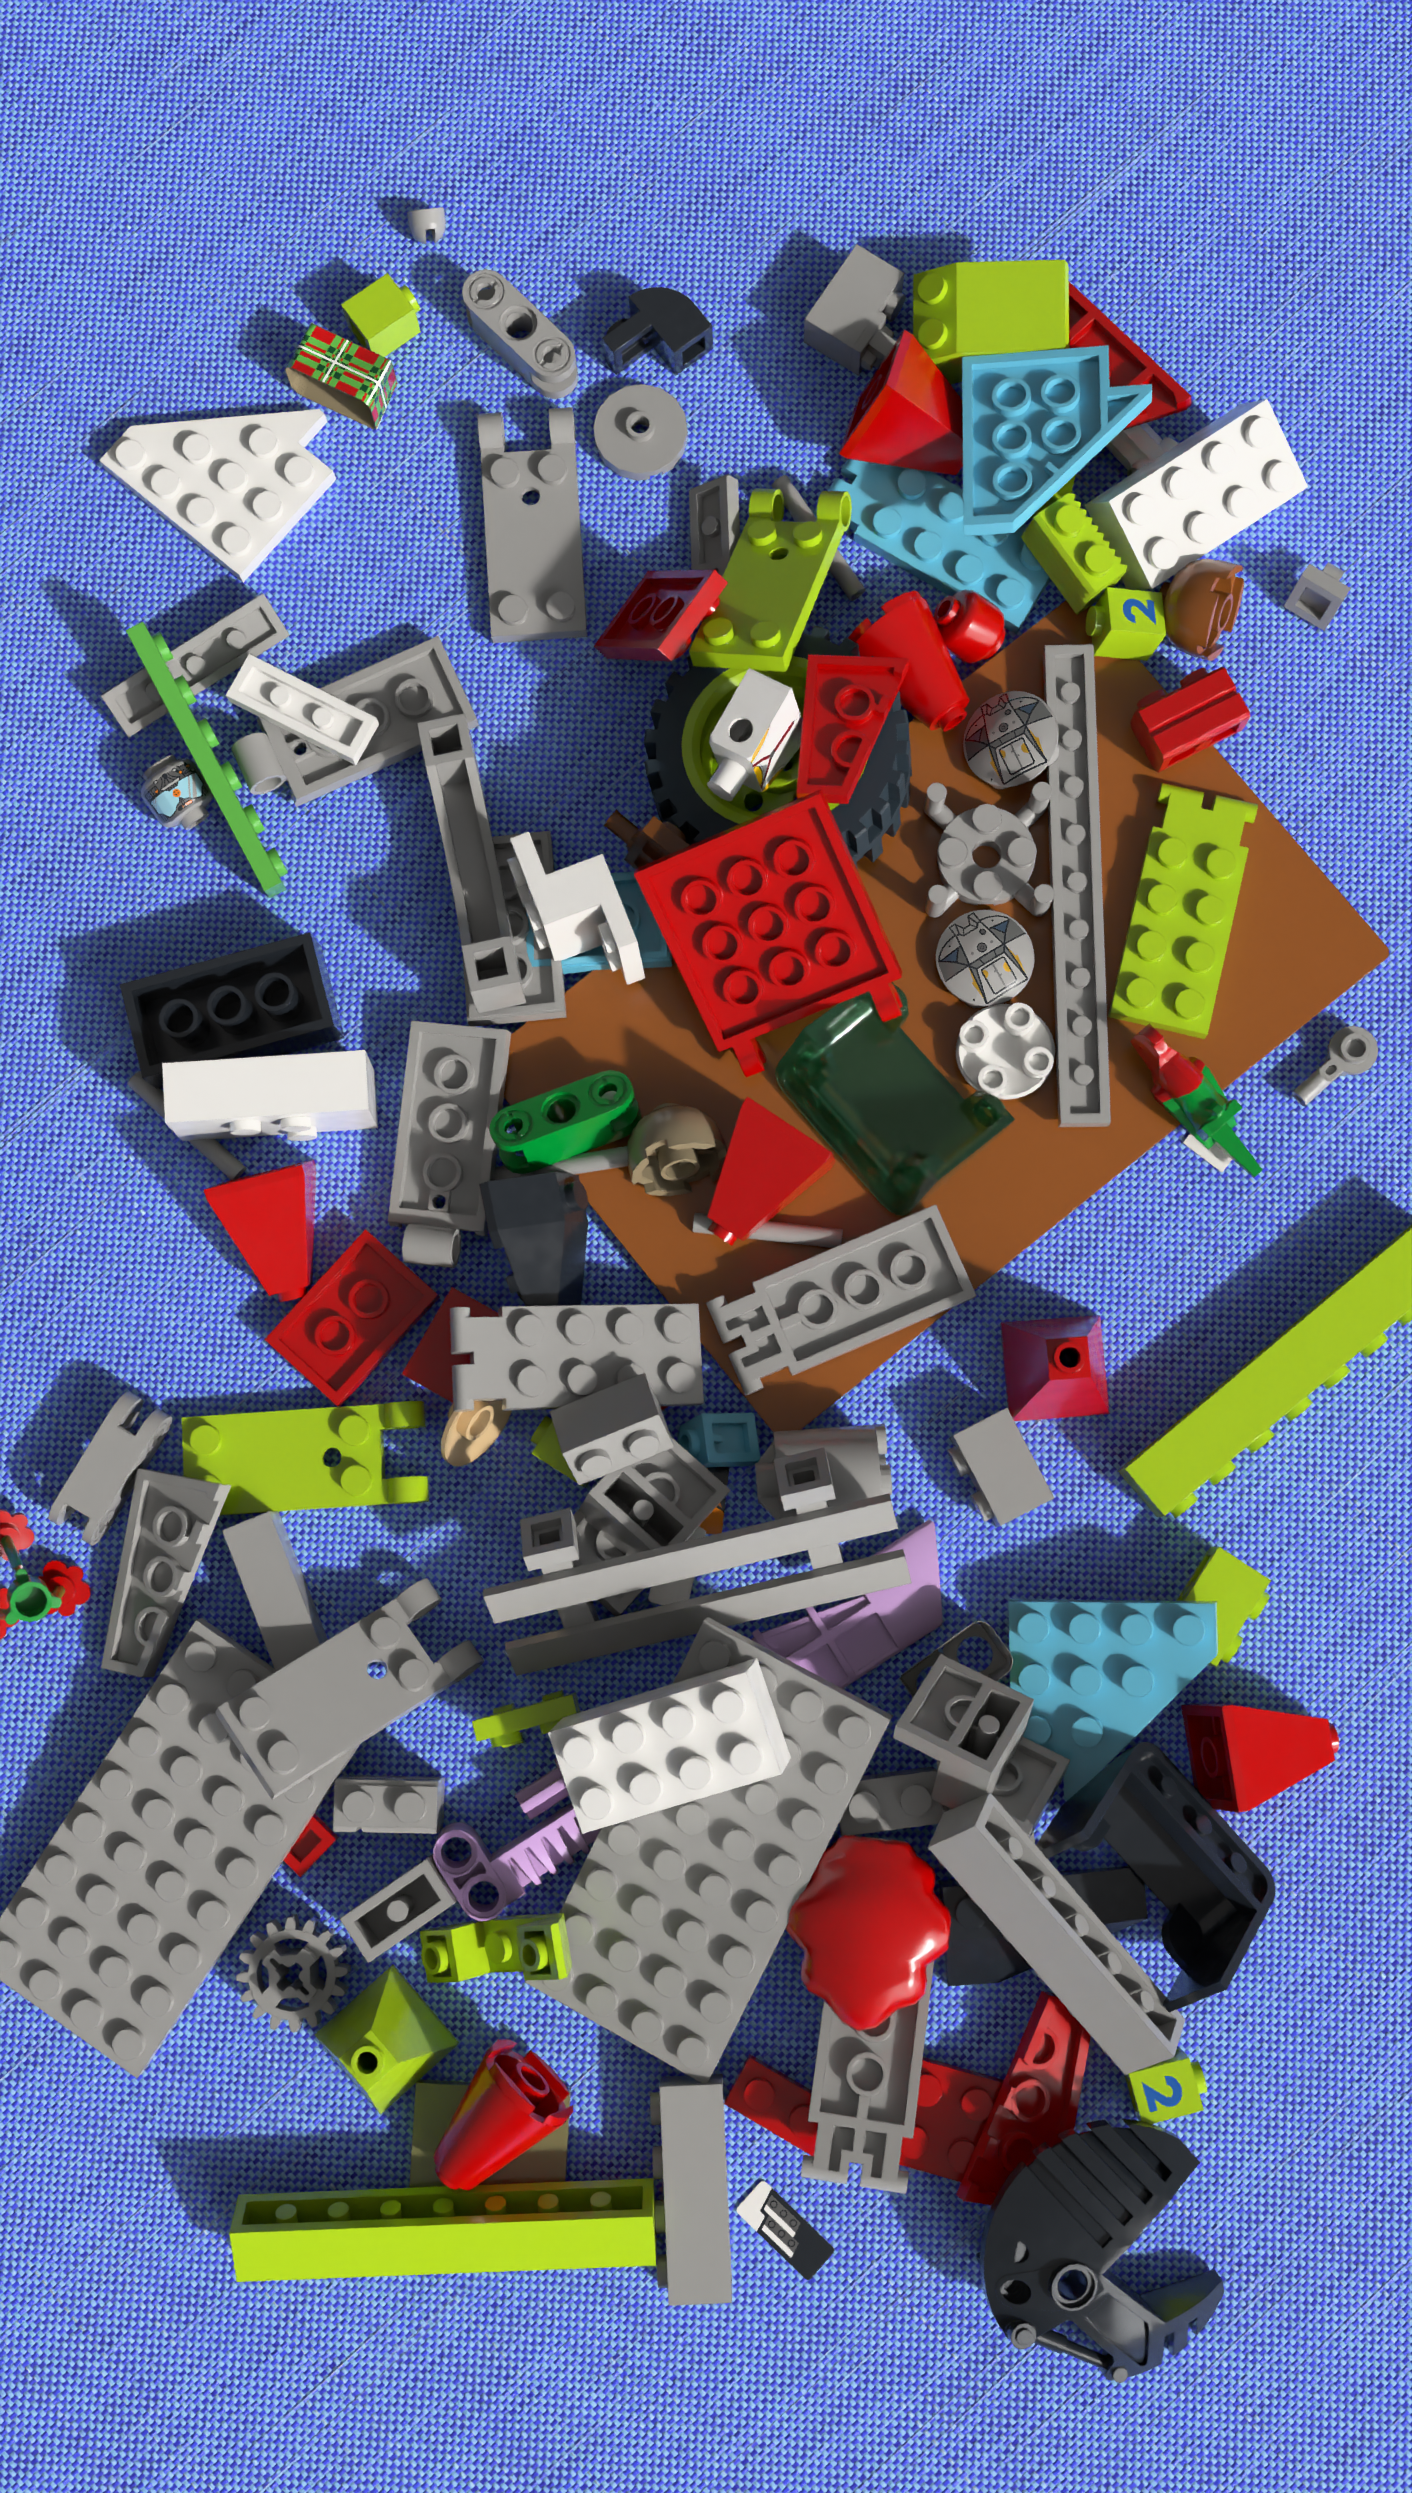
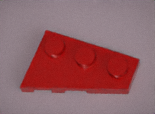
M808 654L796 792L797 799L822 789L827 803H849L909 669V658Z

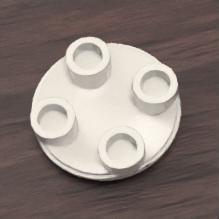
M1024 1003L998 1004L981 1009L963 1024L956 1043V1060L965 1080L978 1092L996 1099H1016L1035 1091L1049 1076L1055 1059V1045L1049 1028L1034 1013L1032 1008Z

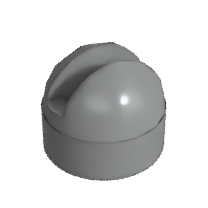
M444 207L407 212L411 234L417 241L426 244L425 230L432 231L434 243L443 237L446 230Z

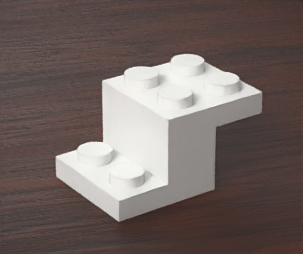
M526 832L510 838L515 857L507 859L522 905L528 914L539 949L549 947L554 961H559L602 945L611 971L614 972L621 969L627 985L644 979L645 974L638 942L603 854L546 875L530 833Z

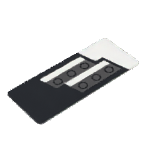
M761 2181L736 2209L737 2213L806 2280H810L835 2251L834 2247L765 2181Z

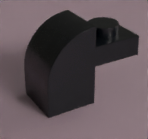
M664 287L646 288L630 295L629 307L631 318L628 320L623 318L615 322L602 338L605 362L616 375L653 348L675 375L681 373L713 349L711 323L687 296L676 290Z

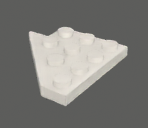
M320 409L130 426L99 460L106 471L243 583L336 480L333 470L304 448L327 423L326 416Z

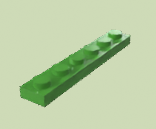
M144 622L127 629L126 632L263 890L269 898L287 890L280 877L288 874V871L275 847L266 851L257 835L265 831V828L253 805L250 804L243 808L235 791L243 786L230 762L227 761L220 765L212 748L220 743L206 718L197 722L189 705L197 702L183 675L177 678L173 677L166 662L174 659L161 632L159 631L151 635Z

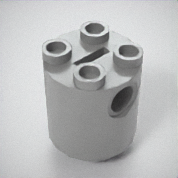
M885 1424L773 1432V1442L759 1462L755 1463L758 1504H761L775 1520L797 1515L795 1508L784 1511L773 1459L823 1447L828 1459L836 1499L828 1500L829 1507L888 1493L892 1495L890 1464H886L885 1454H887Z

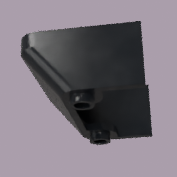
M1141 1742L1125 1750L1060 1807L1036 1846L1048 1859L1071 1847L1079 1851H1089L1099 1846L1103 1839H1105L1165 1905L1169 1913L1161 1929L1163 1945L1170 1957L1182 1969L1162 2004L1168 2012H1172L1227 1990L1274 1901L1276 1890L1273 1877L1265 1864L1219 1813L1212 1808L1209 1802L1163 1751L1150 1742Z

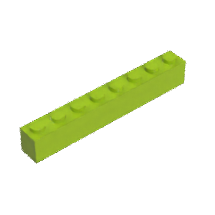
M1412 1224L1118 1470L1156 1517L1166 1516L1170 1512L1174 1518H1177L1198 1500L1193 1492L1209 1480L1214 1486L1222 1481L1236 1468V1465L1231 1461L1245 1448L1251 1454L1260 1449L1275 1435L1270 1430L1272 1425L1283 1416L1289 1422L1298 1417L1313 1403L1308 1398L1310 1393L1321 1384L1328 1390L1341 1381L1351 1371L1345 1364L1359 1352L1366 1358L1380 1348L1388 1340V1337L1383 1332L1397 1320L1402 1326L1412 1320Z
M654 2178L477 2185L471 2190L460 2188L454 2190L447 2186L240 2194L237 2197L229 2232L236 2281L251 2282L656 2266L657 2234L655 2229Z

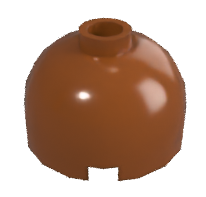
M1196 560L1188 563L1178 571L1171 583H1163L1159 592L1162 593L1166 636L1168 641L1178 650L1208 661H1213L1220 655L1225 645L1216 642L1223 630L1232 632L1241 604L1244 579L1235 577V574L1243 570L1242 565L1223 560Z

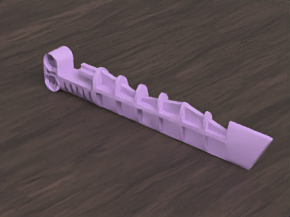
M931 1520L925 1521L872 1555L875 1556L903 1549L911 1584L864 1594L818 1612L815 1611L813 1606L804 1608L808 1614L807 1616L761 1633L757 1629L752 1632L754 1637L751 1640L842 1689L942 1625L941 1588L934 1522ZM557 1758L554 1759L557 1765L556 1768L515 1793V1797L519 1801L522 1810L530 1820L569 1796ZM571 1802L491 1854L478 1832L472 1826L463 1822H454L446 1825L439 1832L433 1848V1859L465 1913L477 1921H489L496 1918L503 1911L504 1907L525 1895L524 1886L530 1882L537 1886L542 1884L540 1876L547 1871L556 1875L558 1873L556 1866L564 1860L570 1865L573 1864L575 1861L572 1855L582 1850L585 1854H588L590 1852L589 1844L596 1840L601 1828L582 1834ZM453 1837L465 1839L470 1844L471 1854L462 1861L449 1859L443 1851V1844L448 1839ZM481 1881L492 1883L499 1893L497 1899L487 1905L475 1902L470 1894L471 1887Z

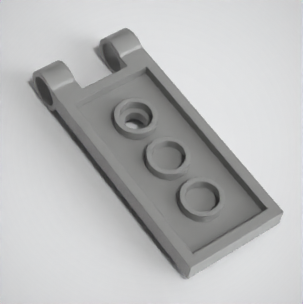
M573 407L549 409L551 449L506 452L502 412L478 414L490 626L493 643L588 637ZM528 491H535L540 495V499L534 505H527L522 501L523 495Z
M428 1578L416 1582L403 1591L396 1599L217 1708L215 1714L272 1800L451 1685L464 1679L484 1663L483 1658L470 1640L457 1645L437 1662L433 1663L408 1627L409 1623L421 1618L442 1601ZM372 1662L381 1663L385 1667L386 1674L380 1679L372 1678L367 1672V1666Z

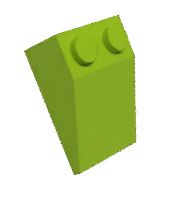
M1066 260L956 262L913 274V335L950 384L962 382V357L1068 349V263Z

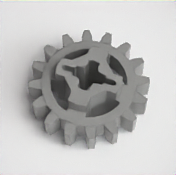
M292 1914L287 1917L284 1929L274 1919L266 1924L269 1937L257 1931L249 1938L256 1950H245L240 1954L239 1959L248 1964L249 1969L237 1974L236 1981L249 1983L250 1989L240 1998L242 2002L255 1999L258 2004L252 2015L255 2019L267 2012L272 2015L270 2020L271 2029L275 2030L285 2019L289 2022L291 2032H297L302 2026L303 2018H306L313 2028L322 2021L319 2009L331 2015L338 2008L332 1995L344 1996L347 1993L349 1987L338 1980L339 1977L347 1975L351 1971V1965L339 1963L338 1957L347 1949L346 1945L341 1944L333 1947L329 1942L335 1933V1929L331 1927L320 1934L316 1931L318 1918H310L304 1927H301L297 1914ZM300 1939L308 1943L303 1948L290 1949L285 1943L280 1944L279 1941ZM323 1957L326 1964V1984L319 1976V1959ZM298 1963L303 1970L299 1974V1979L291 1983L285 1976L290 1970L289 1967ZM262 1964L268 1969L269 1987L267 1989L262 1980ZM284 1998H299L304 2004L306 2002L309 2004L291 2007L280 2002Z

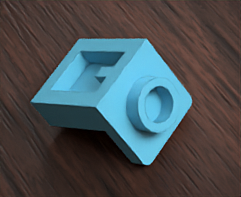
M702 1413L679 1427L680 1433L677 1442L705 1468L753 1466L761 1459L754 1413Z

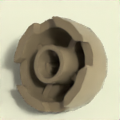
M675 1103L657 1106L652 1112L644 1116L631 1131L627 1146V1162L631 1181L633 1184L637 1182L643 1184L646 1194L673 1196L692 1192L689 1182L701 1180L709 1174L713 1182L719 1179L727 1148L715 1121L706 1112L691 1106Z

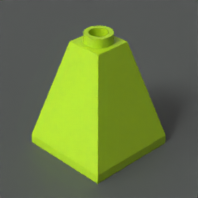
M394 1964L314 2035L380 2115L459 2044L457 2039Z

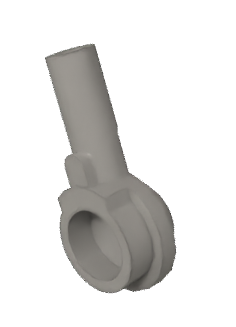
M1348 1026L1337 1031L1329 1041L1328 1054L1325 1056L1326 1062L1292 1091L1295 1100L1302 1106H1306L1337 1077H1345L1347 1074H1362L1369 1070L1375 1063L1378 1055L1377 1041L1369 1031L1358 1026Z

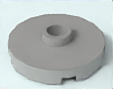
M645 384L625 386L609 395L598 409L593 425L596 448L604 464L619 476L637 481L650 479V476L661 472L663 475L672 470L684 455L688 440L685 413L676 398L661 388ZM638 424L648 427V430L644 433H636L632 429Z

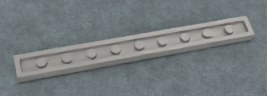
M1045 645L1043 649L1044 702L1054 713L1059 732L1058 758L1053 764L1046 767L1047 783L1052 788V795L1048 803L1050 886L1054 890V897L1051 902L1058 1127H1106L1111 1123L1094 645Z

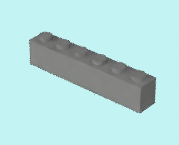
M988 1792L943 1813L928 1846L929 1850L968 1893L971 1900L982 1909L1001 1931L1004 1938L1014 1946L1034 1969L1037 1976L1047 1984L1067 2007L1069 2013L1093 2037L1102 2051L1112 2059L1125 2075L1173 2058L1185 2018L1178 2010L1168 2012L1162 2004L1166 1996L996 1798Z

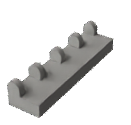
M260 593L249 602L172 649L171 653L174 659L166 663L174 678L181 675L185 677L195 696L241 667L249 654L257 657L290 635L264 593ZM145 667L101 694L102 699L128 737L169 712Z

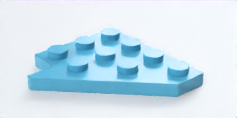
M1109 345L962 357L964 536L1014 533L1152 402V384L1110 387Z
M1011 1599L1008 1601L1009 1651L1013 1658V1665L1010 1670V1688L1034 1699L1023 1737L1070 1759L1064 1776V1800H1069L1092 1780L1218 1654L1217 1601Z

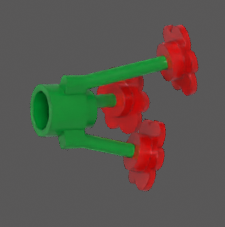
M0 1509V1557L2 1556L4 1560L9 1561L16 1579L10 1584L8 1589L0 1588V1639L6 1635V1628L16 1625L19 1619L26 1622L38 1621L45 1617L46 1614H53L56 1611L62 1616H70L75 1612L76 1605L84 1604L91 1595L90 1586L82 1580L83 1570L77 1565L67 1568L64 1562L51 1560L44 1566L43 1576L28 1575L19 1556V1550L26 1549L32 1545L34 1533L27 1526L28 1520L25 1514L17 1512L11 1515L5 1509Z

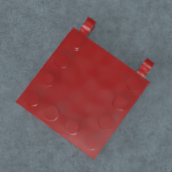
M822 789L635 870L634 876L718 1052L732 1047L746 1078L764 1071L763 1063L767 1062L765 1053L755 1037L858 995L870 992L883 1022L902 1015L900 1010L903 1007L902 1001L895 986L891 983L902 978V969Z

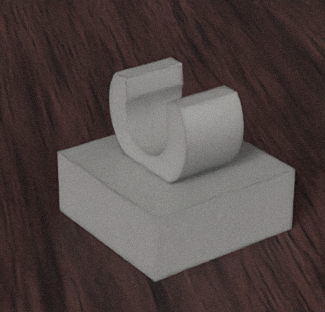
M1329 562L1323 571L1309 564L1283 607L1325 631L1351 589L1339 581L1345 571Z

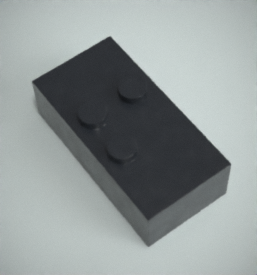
M310 932L120 984L142 1078L156 1089L163 1088L162 1063L280 1056L345 1038L323 950Z

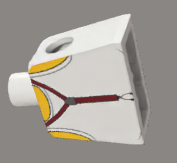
M748 669L710 735L709 743L719 765L707 782L708 788L714 794L724 800L732 801L743 784L758 792L766 791L800 748L803 721L792 688L757 671Z

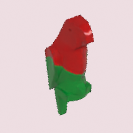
M1149 1023L1130 1042L1152 1073L1154 1086L1150 1091L1155 1100L1207 1149L1215 1144L1253 1178L1256 1177L1263 1169L1232 1130L1237 1125L1234 1115L1243 1107L1235 1099L1227 1100L1210 1069L1200 1059L1196 1057L1187 1058L1185 1055L1175 1051Z

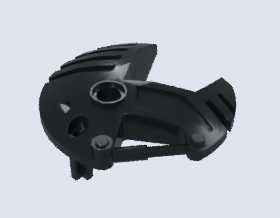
M1122 2119L1129 2128L1112 2127L1106 2120L1088 2122L1086 2125L1091 2131L1078 2134L1073 2128H1069L1057 2134L1062 2140L1061 2142L1052 2147L1043 2142L1032 2151L1036 2159L1028 2166L1021 2161L1000 2187L985 2221L980 2252L976 2253V2259L980 2265L982 2287L988 2306L1005 2336L1016 2348L1027 2349L1034 2343L1058 2354H1068L1099 2367V2370L1107 2380H1115L1118 2383H1122L1128 2377L1136 2376L1162 2364L1164 2343L1166 2341L1172 2356L1180 2352L1187 2346L1188 2323H1190L1191 2330L1197 2336L1215 2312L1224 2294L1223 2280L1215 2269L1142 2294L1135 2292L1108 2270L1171 2201L1178 2189L1200 2164L1199 2160L1174 2133L1157 2125L1131 2119ZM1072 2270L1066 2278L1059 2280L1065 2272ZM1065 2321H1072L1103 2348L1102 2354L1067 2339V2336L1051 2329Z

